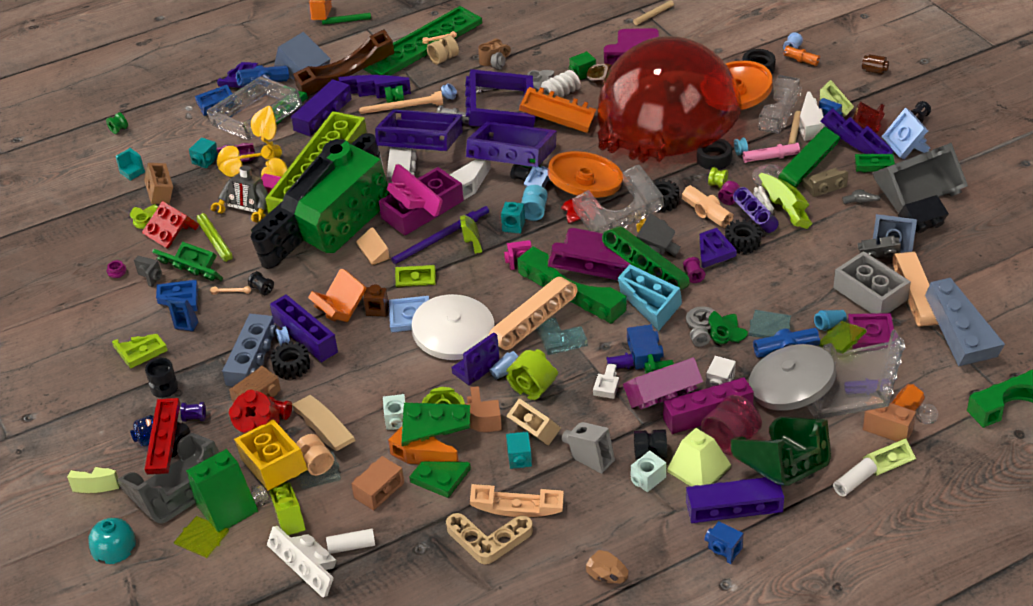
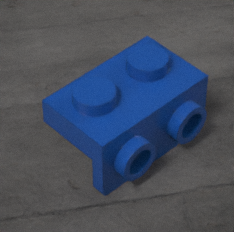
M228 85L195 96V100L204 116L213 115L222 109H229L236 105V95L231 92Z

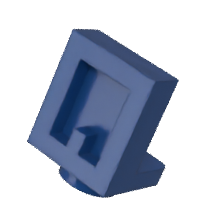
M825 98L819 101V109H822L823 116L833 108L843 117L842 104Z

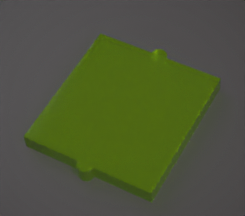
M840 321L820 340L819 346L844 354L853 344L857 343L867 330L866 328Z
M195 516L189 525L183 528V532L174 541V544L207 558L216 546H220L221 540L229 532V529L224 528L217 531L210 521Z

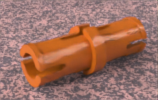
M788 45L785 47L784 51L786 53L784 52V56L796 59L800 63L805 62L814 66L818 65L819 60L817 59H820V55Z

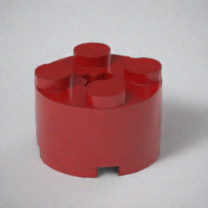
M247 390L236 398L228 411L233 426L243 434L261 425H265L273 419L278 425L280 424V409L278 405L259 391Z

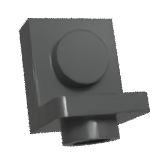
M142 256L135 258L134 263L138 275L146 277L148 286L153 287L162 276L158 260Z

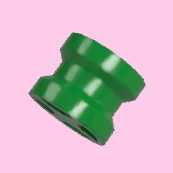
M120 112L116 113L115 117L106 119L107 126L113 134L119 133L121 129L128 128V122Z

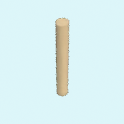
M670 0L634 19L633 23L637 26L673 7V1Z
M795 111L788 145L796 143L801 111Z

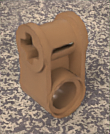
M498 38L479 45V64L483 66L491 65V56L497 52H501L507 58L511 52L510 46L503 44Z

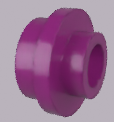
M115 260L108 264L106 271L109 277L120 278L126 273L127 269L125 264Z

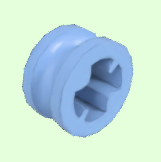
M286 326L282 330L275 329L280 347L282 343L289 344L290 338Z

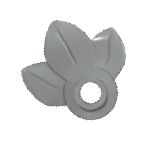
M531 70L527 75L533 76V87L539 91L542 82L552 78L554 71Z

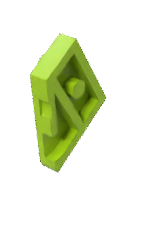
M158 334L131 337L129 342L119 343L118 339L112 341L113 347L130 369L168 351L166 344Z

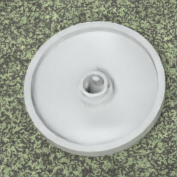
M454 294L434 297L424 302L416 310L412 319V335L417 345L426 353L446 360H462L463 353L489 336L491 329L494 327L493 316L485 305L471 297Z

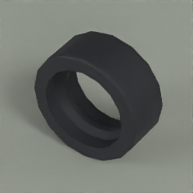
M752 49L744 53L742 61L765 63L762 65L767 67L771 74L774 73L776 59L772 52L765 49Z
M708 138L698 144L697 163L701 167L709 170L715 167L720 170L730 165L732 161V146L728 141L720 138ZM715 151L722 153V155L719 156H710L705 154L708 152Z

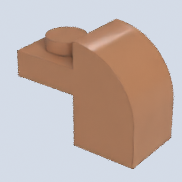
M479 386L470 387L471 396H467L468 403H466L470 405V428L479 432L502 431L499 401L481 402Z

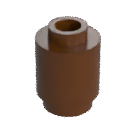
M872 54L864 56L862 69L866 70V72L884 74L885 71H888L889 61H887V57Z

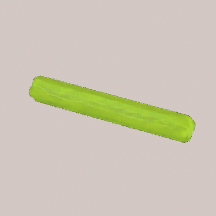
M205 213L197 215V222L224 262L232 260V252Z

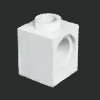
M715 356L706 373V388L732 381L735 377L736 361Z

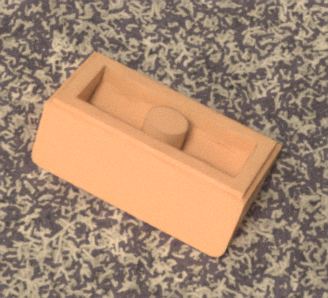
M373 227L356 241L371 265L390 259L388 247Z

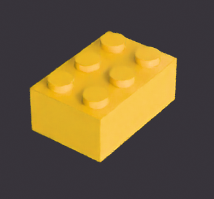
M274 419L234 439L241 460L267 491L308 470L301 449Z

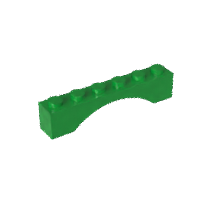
M534 246L517 258L518 273L542 287H545L556 277H563L574 283L578 290L576 296L570 302L610 324L627 311L626 295L611 287L587 286L566 278L554 267H549V255Z

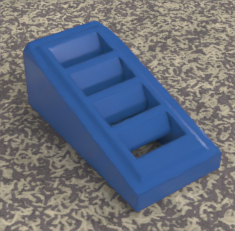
M168 296L167 303L174 328L194 331L198 324V318L189 301L184 298Z

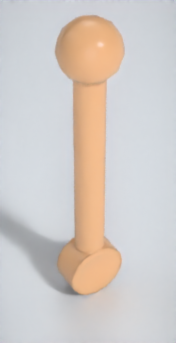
M452 31L450 34L432 38L424 37L422 40L424 44H427L429 41L439 40L447 35L455 38L457 33Z
M249 286L221 289L212 287L210 292L212 295H216L219 292H244L249 294L251 288Z

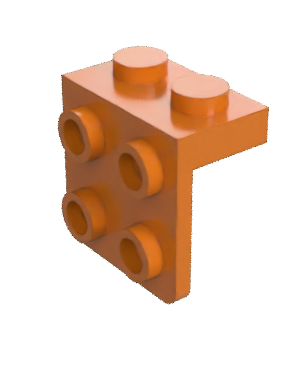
M340 269L326 295L312 291L308 298L314 302L313 306L326 313L325 316L328 319L348 322L363 297L366 286L347 270Z

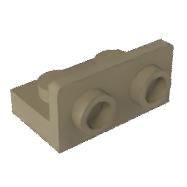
M836 168L803 178L802 185L813 197L847 187L848 172L846 170L839 172Z

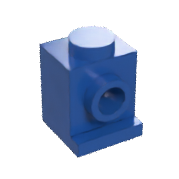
M718 521L713 529L710 528L707 531L704 540L709 543L708 549L726 557L727 563L731 564L743 548L744 533Z

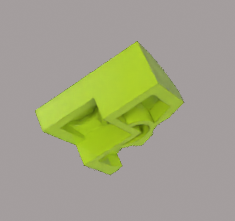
M460 216L465 243L472 241L475 254L481 253L482 247L475 221L468 216Z

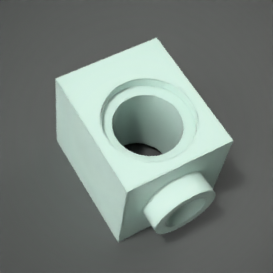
M404 394L383 397L386 430L400 429L402 427L403 406L406 403Z
M648 451L631 465V481L635 486L641 487L646 492H649L666 478V462L651 451Z

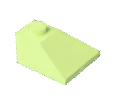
M695 428L681 441L667 468V472L689 486L707 485L718 481L731 468V463L714 438Z

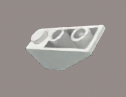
M810 91L806 94L799 122V132L804 141L812 140L826 127L820 122L824 117L822 109H819L816 98H813Z
M475 159L450 174L462 183L464 200L477 192L491 169L490 160Z

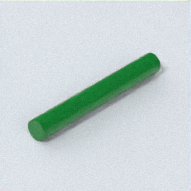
M371 13L327 17L326 20H322V25L371 19Z

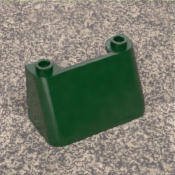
M779 417L769 426V435L771 437L769 441L749 440L743 436L731 439V452L733 456L777 485L789 486L823 469L829 464L831 459L828 420Z

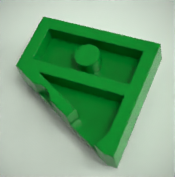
M421 462L409 476L410 483L449 498L471 470V465L469 462Z

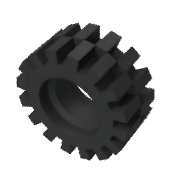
M657 179L655 183L651 181L650 185L647 184L645 188L646 206L650 207L652 211L656 209V212L662 210V213L666 212L667 209L670 212L672 208H677V205H679V186H676V183H672L671 180L665 182V179H662L659 182V179Z
M738 219L736 223L732 221L730 225L726 226L725 238L737 250V254H740V251L743 254H747V251L753 253V249L756 251L760 247L761 228L757 223L752 224L751 220L746 222V219H742V222H740Z
M290 341L289 345L282 343V347L278 345L271 354L273 371L281 379L285 377V380H289V377H292L293 380L296 379L297 375L300 378L303 376L302 372L306 374L308 372L307 369H310L311 363L307 347L305 348L304 344L300 345L299 342L293 344V341ZM290 359H296V360L291 361V362H285V361L290 360Z

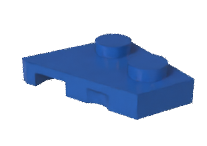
M197 280L157 284V303L168 306V296L184 298L189 301L193 311H197Z

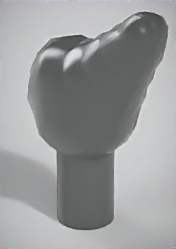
M862 189L852 192V195L842 197L844 204L851 202L865 203L881 199L880 196L865 192Z

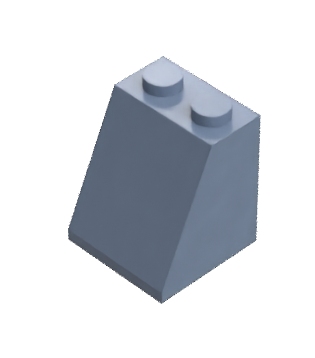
M302 32L278 47L274 67L286 65L289 77L294 80V73L308 66L328 65L331 58Z

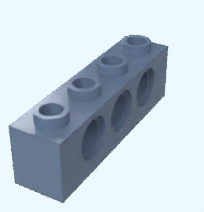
M249 313L222 370L226 386H235L263 365L264 356L270 350L271 341L276 336L275 329H277V325L274 324L273 316Z

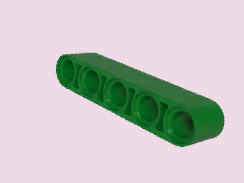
M824 127L781 171L778 179L786 181L796 188L802 182V179L806 178L834 149L841 137L827 127Z
M617 226L603 233V243L632 266L679 287L680 291L689 286L690 280L685 272L625 228Z

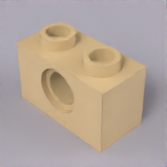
M520 398L507 414V417L548 446L561 429L550 418Z

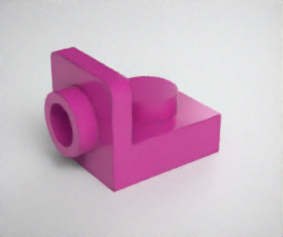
M530 240L507 243V252H504L505 263H509L510 270H515L514 262H518L517 258L532 247Z

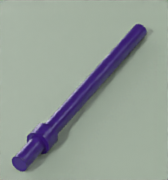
M484 206L475 212H469L465 216L477 222L478 218L489 213V208ZM460 220L392 257V262L397 264L461 228Z

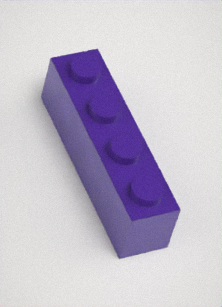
M332 79L291 116L293 130L311 137L332 111L338 112L352 99L350 85Z
M287 294L270 303L274 323L281 329L286 326L288 334L295 341L299 342L300 345L304 344L308 352L321 363L338 353L335 334Z
M763 477L686 487V505L691 523L783 512L784 494L781 485H777L768 478Z

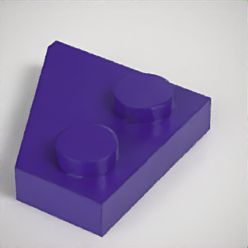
M241 62L236 68L227 72L228 76L225 79L219 78L217 80L218 87L228 85V87L242 89L250 88L251 85L239 86L237 84L236 72L238 70L254 69L258 66V63Z
M718 228L699 234L702 268L736 257L737 250Z

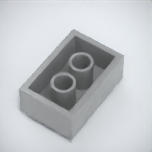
M863 251L835 269L833 288L870 313H889L908 300L911 281Z

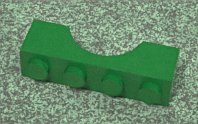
M1033 369L1017 377H1011L1002 383L994 384L982 391L974 392L969 396L967 412L984 428L1002 420L1005 403L1012 400H1026L1033 403Z

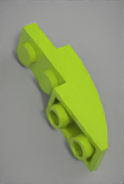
M759 174L762 186L770 195V200L776 205H782L783 209L791 217L790 221L794 226L808 229L812 222L805 212V209L809 206L805 197L788 182L768 174Z

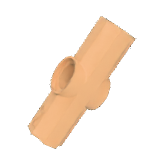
M691 185L686 187L682 193V199L695 208V212L700 218L708 217L723 228H726L732 222L734 214L723 208L714 195L706 196Z

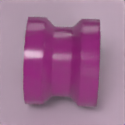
M734 181L725 182L718 193L719 200L726 205L734 204L733 195L740 186Z

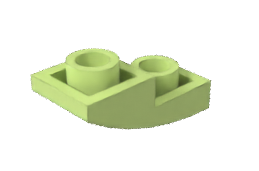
M95 467L92 474L71 470L67 476L72 492L98 493L119 489L120 487L117 482L119 478L116 470Z

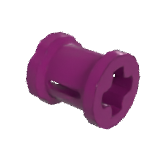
M697 257L687 258L683 262V269L688 273L691 283H699L705 278V271L700 267V260Z

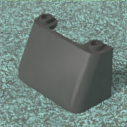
M952 143L872 173L875 181L898 213L905 204L935 195L940 197L950 193V196L962 193L961 189L968 186Z
M191 432L178 442L177 452L180 459L170 465L169 474H156L144 482L139 474L129 472L117 479V482L123 492L151 520L157 523H165L195 504L186 470L219 453L213 440Z

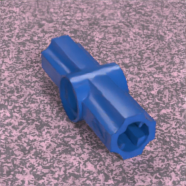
M258 65L254 69L238 70L236 72V80L239 86L256 84L269 86L271 83L284 82L289 79V71L286 65L275 67Z
M817 328L792 332L790 329H781L772 337L753 340L754 353L757 358L765 357L780 348L791 345H820Z

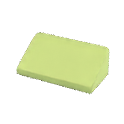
M906 438L863 457V459L870 458L877 466L876 476L916 459Z

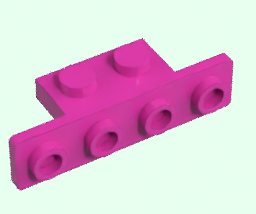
M396 164L391 178L393 183H388L387 191L408 209L424 208L431 215L438 216L443 199L402 165Z

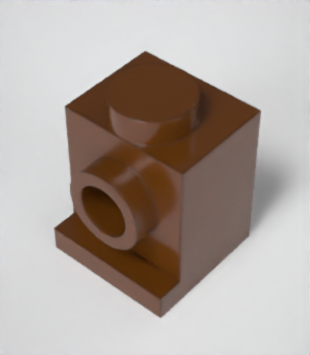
M377 284L366 287L363 297L366 316L386 317L389 307L387 289L381 288ZM373 305H380L381 308H374Z

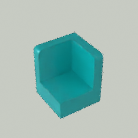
M129 148L116 155L119 172L131 181L145 173L141 155L133 149Z

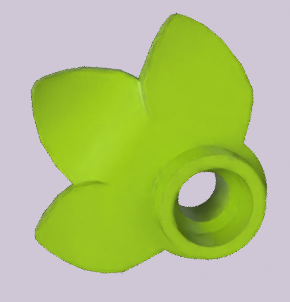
M153 204L144 210L134 207L130 212L133 225L136 228L144 229L157 210V205Z

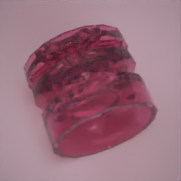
M734 394L727 396L701 422L702 431L714 438L723 453L727 455H733L731 452V439L743 436L750 440L762 428V420L755 406L747 399Z

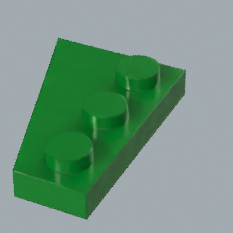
M404 403L402 446L409 445L410 442L417 440L425 441L432 436L447 435L470 429V405Z

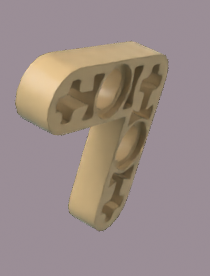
M452 514L446 520L449 535L481 564L493 563L525 541L533 533L532 520L527 516L514 518L488 537L462 514ZM470 535L477 537L473 542L465 540ZM501 537H508L510 538V541L507 543H501L498 541V539Z

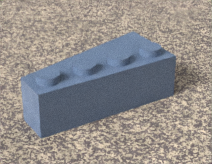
M951 278L931 282L925 297L958 367L998 357L1005 345L1004 342Z

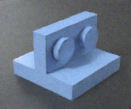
M904 108L881 136L894 152L904 160L914 148L923 153L928 152L930 149L925 143L927 140L924 137L928 132L927 128L907 108Z

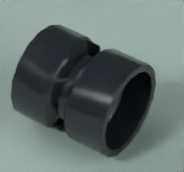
M167 358L151 360L145 367L151 393L158 398L173 395L178 389V382L172 362Z
M666 429L652 430L651 433H648L646 430L634 431L635 460L641 458L648 451H651L661 459L667 458Z

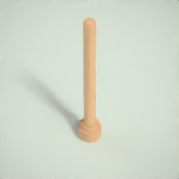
M437 91L428 97L361 107L359 113L367 114L429 103L439 106L443 105L442 93Z

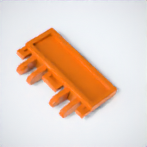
M531 87L527 89L519 111L585 133L588 132L597 109L591 107L587 109V102H584L582 107L578 106V99L575 98L572 103H570V100L558 96L554 98V91H550L549 95H545L544 88L540 87L538 92Z

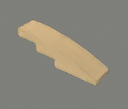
M308 395L292 404L294 412L302 416L305 424L316 432L321 441L335 451L355 442L353 435L338 418L313 396Z

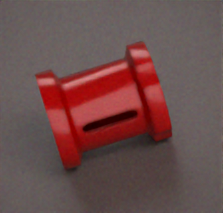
M269 397L278 405L280 409L279 416L287 420L292 412V402L287 400L282 402L274 397Z

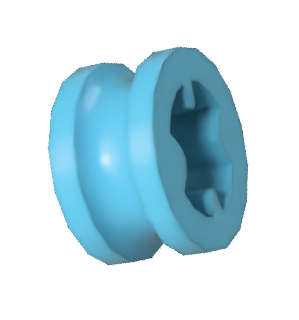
M744 137L741 140H734V149L737 155H741L743 151H748V144Z

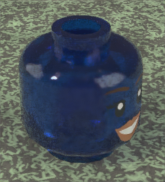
M153 415L135 420L133 430H130L133 441L139 442L143 447L149 445L154 419Z

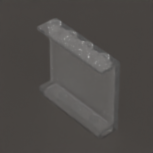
M892 330L889 342L837 352L832 343L824 345L823 349L833 358L836 367V378L832 387L824 396L807 405L815 419L889 406L891 396H893L894 384L897 380L898 368L901 365L902 352L905 349L904 340L899 337L896 330Z

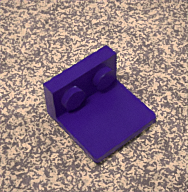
M493 332L464 352L463 360L451 367L452 374L467 385H471L488 373L500 360L498 335Z

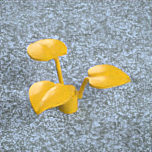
M267 106L252 117L251 129L255 136L261 137V140L268 145L261 149V153L239 156L237 147H224L218 154L217 166L226 176L233 177L240 173V167H242L240 159L258 156L269 159L265 163L267 167L261 172L262 176L265 173L282 177L287 171L285 162L280 159L282 155L281 147L273 145V142L268 141L274 138L277 126L271 106Z

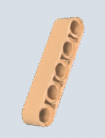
M914 251L893 254L895 272L911 281L907 302L917 326L939 325L925 297L929 283L917 254Z
M556 277L494 326L489 335L493 332L498 335V346L504 350L513 348L570 302L577 294V286L563 277Z

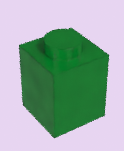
M586 51L569 58L570 66L568 68L575 72L578 78L582 80L587 78L588 69L596 65V59Z

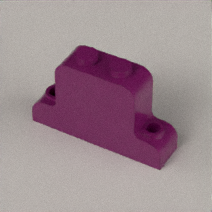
M655 28L621 29L618 31V43L609 44L604 47V63L613 66L673 65V46L667 43H659V31Z
M578 228L568 229L564 243H553L548 258L549 267L618 280V277L630 263L603 243L602 233Z

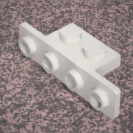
M273 526L267 546L321 597H327L333 582V576L326 570L334 568L337 560L309 534L290 538L278 526Z

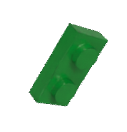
M855 154L854 159L856 172H875L895 164L893 154Z

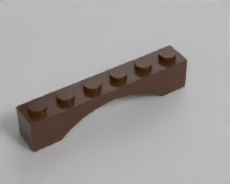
M383 29L369 36L357 50L337 62L317 67L308 66L294 73L296 87L299 91L306 92L308 97L320 91L332 79L339 81L338 77L350 76L394 54L393 40Z

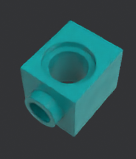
M200 138L189 148L192 164L203 168L210 166L218 157L216 142Z
M505 202L501 212L502 232L521 234L525 223L524 203Z
M529 433L506 434L510 469L531 467L532 458Z

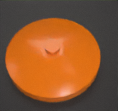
M734 61L720 65L711 70L701 83L704 101L711 107L724 111H738L753 107L765 100L773 88L770 70L764 65L753 61Z
M581 151L557 154L550 160L547 171L549 179L560 189L574 195L590 198L607 197L615 194L621 188L623 180L622 171L615 163L602 156Z

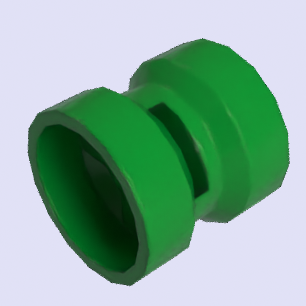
M402 85L396 86V88L385 87L387 103L404 100Z

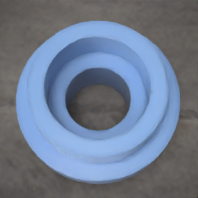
M447 83L441 87V93L446 99L454 100L456 98L457 90L454 86Z

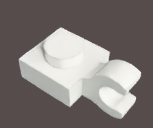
M608 364L605 375L598 374L593 388L594 396L615 398L619 386V377H616L617 372H615L616 365Z

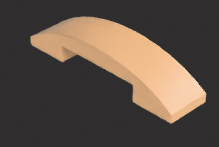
M472 484L470 505L489 513L509 517H541L556 514L563 510V491L541 489L540 495L494 492L495 486Z

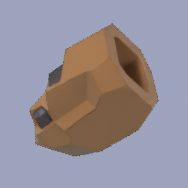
M598 550L590 557L586 564V572L595 580L620 584L628 578L626 566L608 551Z

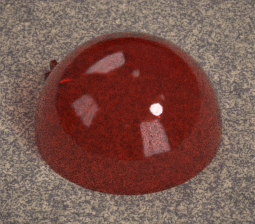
M663 36L636 44L616 60L602 83L597 107L600 128L597 132L598 148L602 151L608 148L607 151L613 154L619 148L630 150L628 157L631 160H635L638 157L639 162L644 163L650 157L656 158V161L660 162L666 156L689 153L712 144L723 137L735 125L741 113L742 102L740 92L731 70L711 49L688 38Z

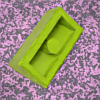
M435 265L395 267L396 287L436 285Z

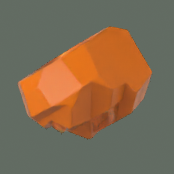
M907 384L891 403L915 411L920 407L925 396L914 384Z

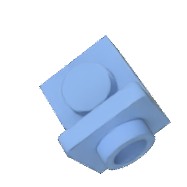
M544 166L532 167L524 182V186L539 185L544 188L548 181L552 182L548 177V168Z

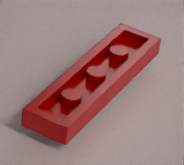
M179 398L157 399L144 469L146 475L169 474L181 404Z

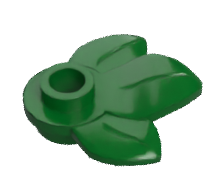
M713 311L708 318V323L711 327L710 336L718 344H726L729 341L741 342L748 334L747 330L738 328L736 314L721 317L719 313Z

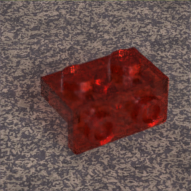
M860 101L856 107L853 120L862 129L868 126L877 133L882 126L880 121L885 115L883 112L885 105L880 104L877 110Z

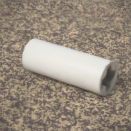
M864 458L833 483L834 490L843 497L849 494L877 471L874 461L870 458Z
M373 529L326 537L329 554L375 546Z

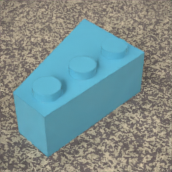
M629 264L618 277L620 292L626 295V299L658 331L682 305L679 287Z

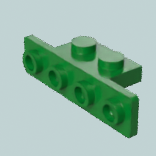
M182 242L175 256L156 249L152 251L157 256L156 260L167 265L169 262L179 270L185 268L193 275L198 276V274H202L204 278L210 281H214V279L222 281L223 279L219 273L210 269L217 257L214 252Z

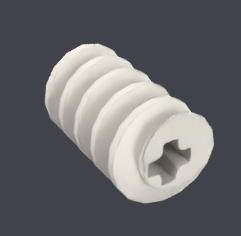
M567 70L565 73L542 82L541 87L544 88L545 95H549L550 91H554V98L555 96L562 98L570 92L573 93L575 89L579 90L581 82L575 72Z

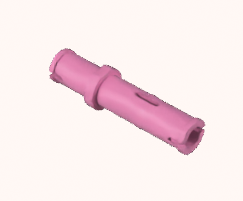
M798 143L783 146L782 144H777V147L743 151L742 156L744 163L772 158L783 159L784 156L797 155L800 147Z

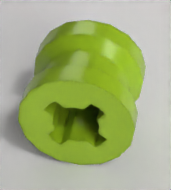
M712 167L709 173L708 185H717L719 188H722L728 180V170L720 171Z

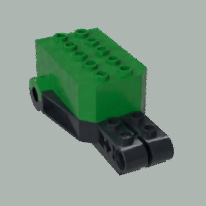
M362 134L351 144L343 139H335L326 143L322 152L285 193L283 201L251 229L250 237L263 268L270 269L277 266L303 241L325 253H335L380 211L379 200L391 193L387 191L388 183L383 169V162L373 134Z

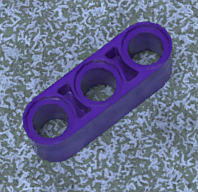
M741 187L734 192V201L766 233H771L777 229L779 225L777 218L747 188Z

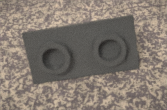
M894 236L880 238V245L876 244V239L861 240V243H858V250L860 253L866 252L875 259L881 257L891 258L893 254L900 253L901 243H899V238Z

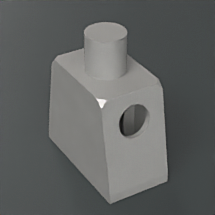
M581 422L572 431H564L562 441L570 445L572 457L578 462L602 474L615 461L608 428Z

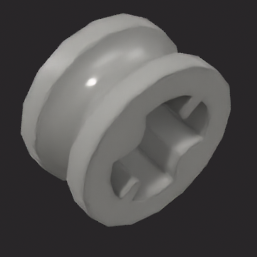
M697 326L690 332V338L696 347L707 345L711 339L707 328L704 326Z

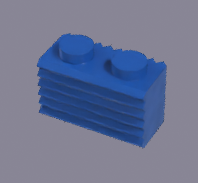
M652 324L627 328V342L636 370L644 368V363L648 362V354H652L654 362L660 361V358L664 357L663 347L658 345V332L653 330Z

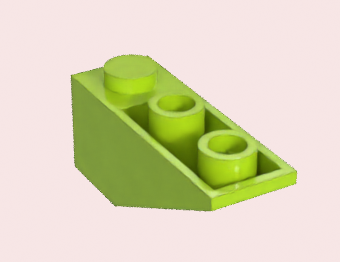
M284 482L278 487L270 489L269 493L280 529L287 535L305 531L300 506L291 483Z

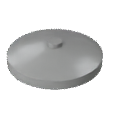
M809 344L791 345L780 348L761 359L750 374L749 385L754 391L755 401L763 407L772 410L798 409L817 401L829 391L836 378V367L832 356L821 347Z

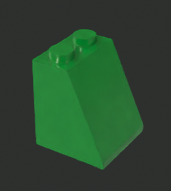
M227 449L186 470L196 506L218 534L258 512L239 463Z

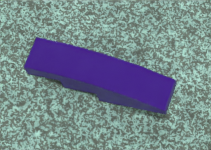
M390 75L338 77L339 82L350 85L351 94L358 93L359 97L376 95L377 99L385 98V87L396 88V86L401 85L403 95L411 94L408 77Z
M833 108L820 120L828 129L839 135L842 140L864 154H892L894 152L870 127L866 126L862 129L851 117L845 120Z

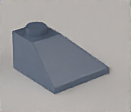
M876 214L873 239H876V244L880 245V238L898 237L899 243H901L900 253L912 252L917 219Z

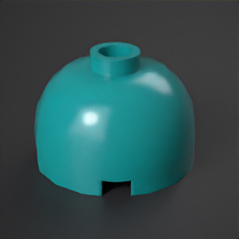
M111 517L97 522L92 527L88 536L89 550L92 557L96 561L98 559L105 561V564L118 563L131 555L130 551L136 546V537L132 527L120 518Z

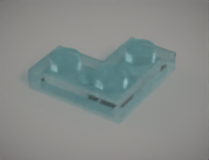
M554 317L547 319L536 328L547 355L588 346L587 338L581 326L561 331Z

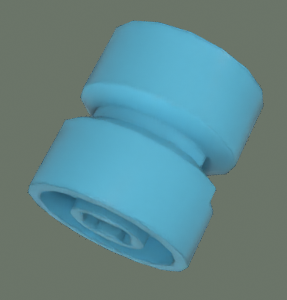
M530 185L523 192L521 203H524L525 219L536 221L544 216L548 193L542 186Z

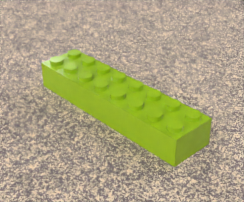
M332 111L265 198L268 214L283 201L285 193L322 152L326 143L335 139H343L351 144L359 136L367 133L365 118Z

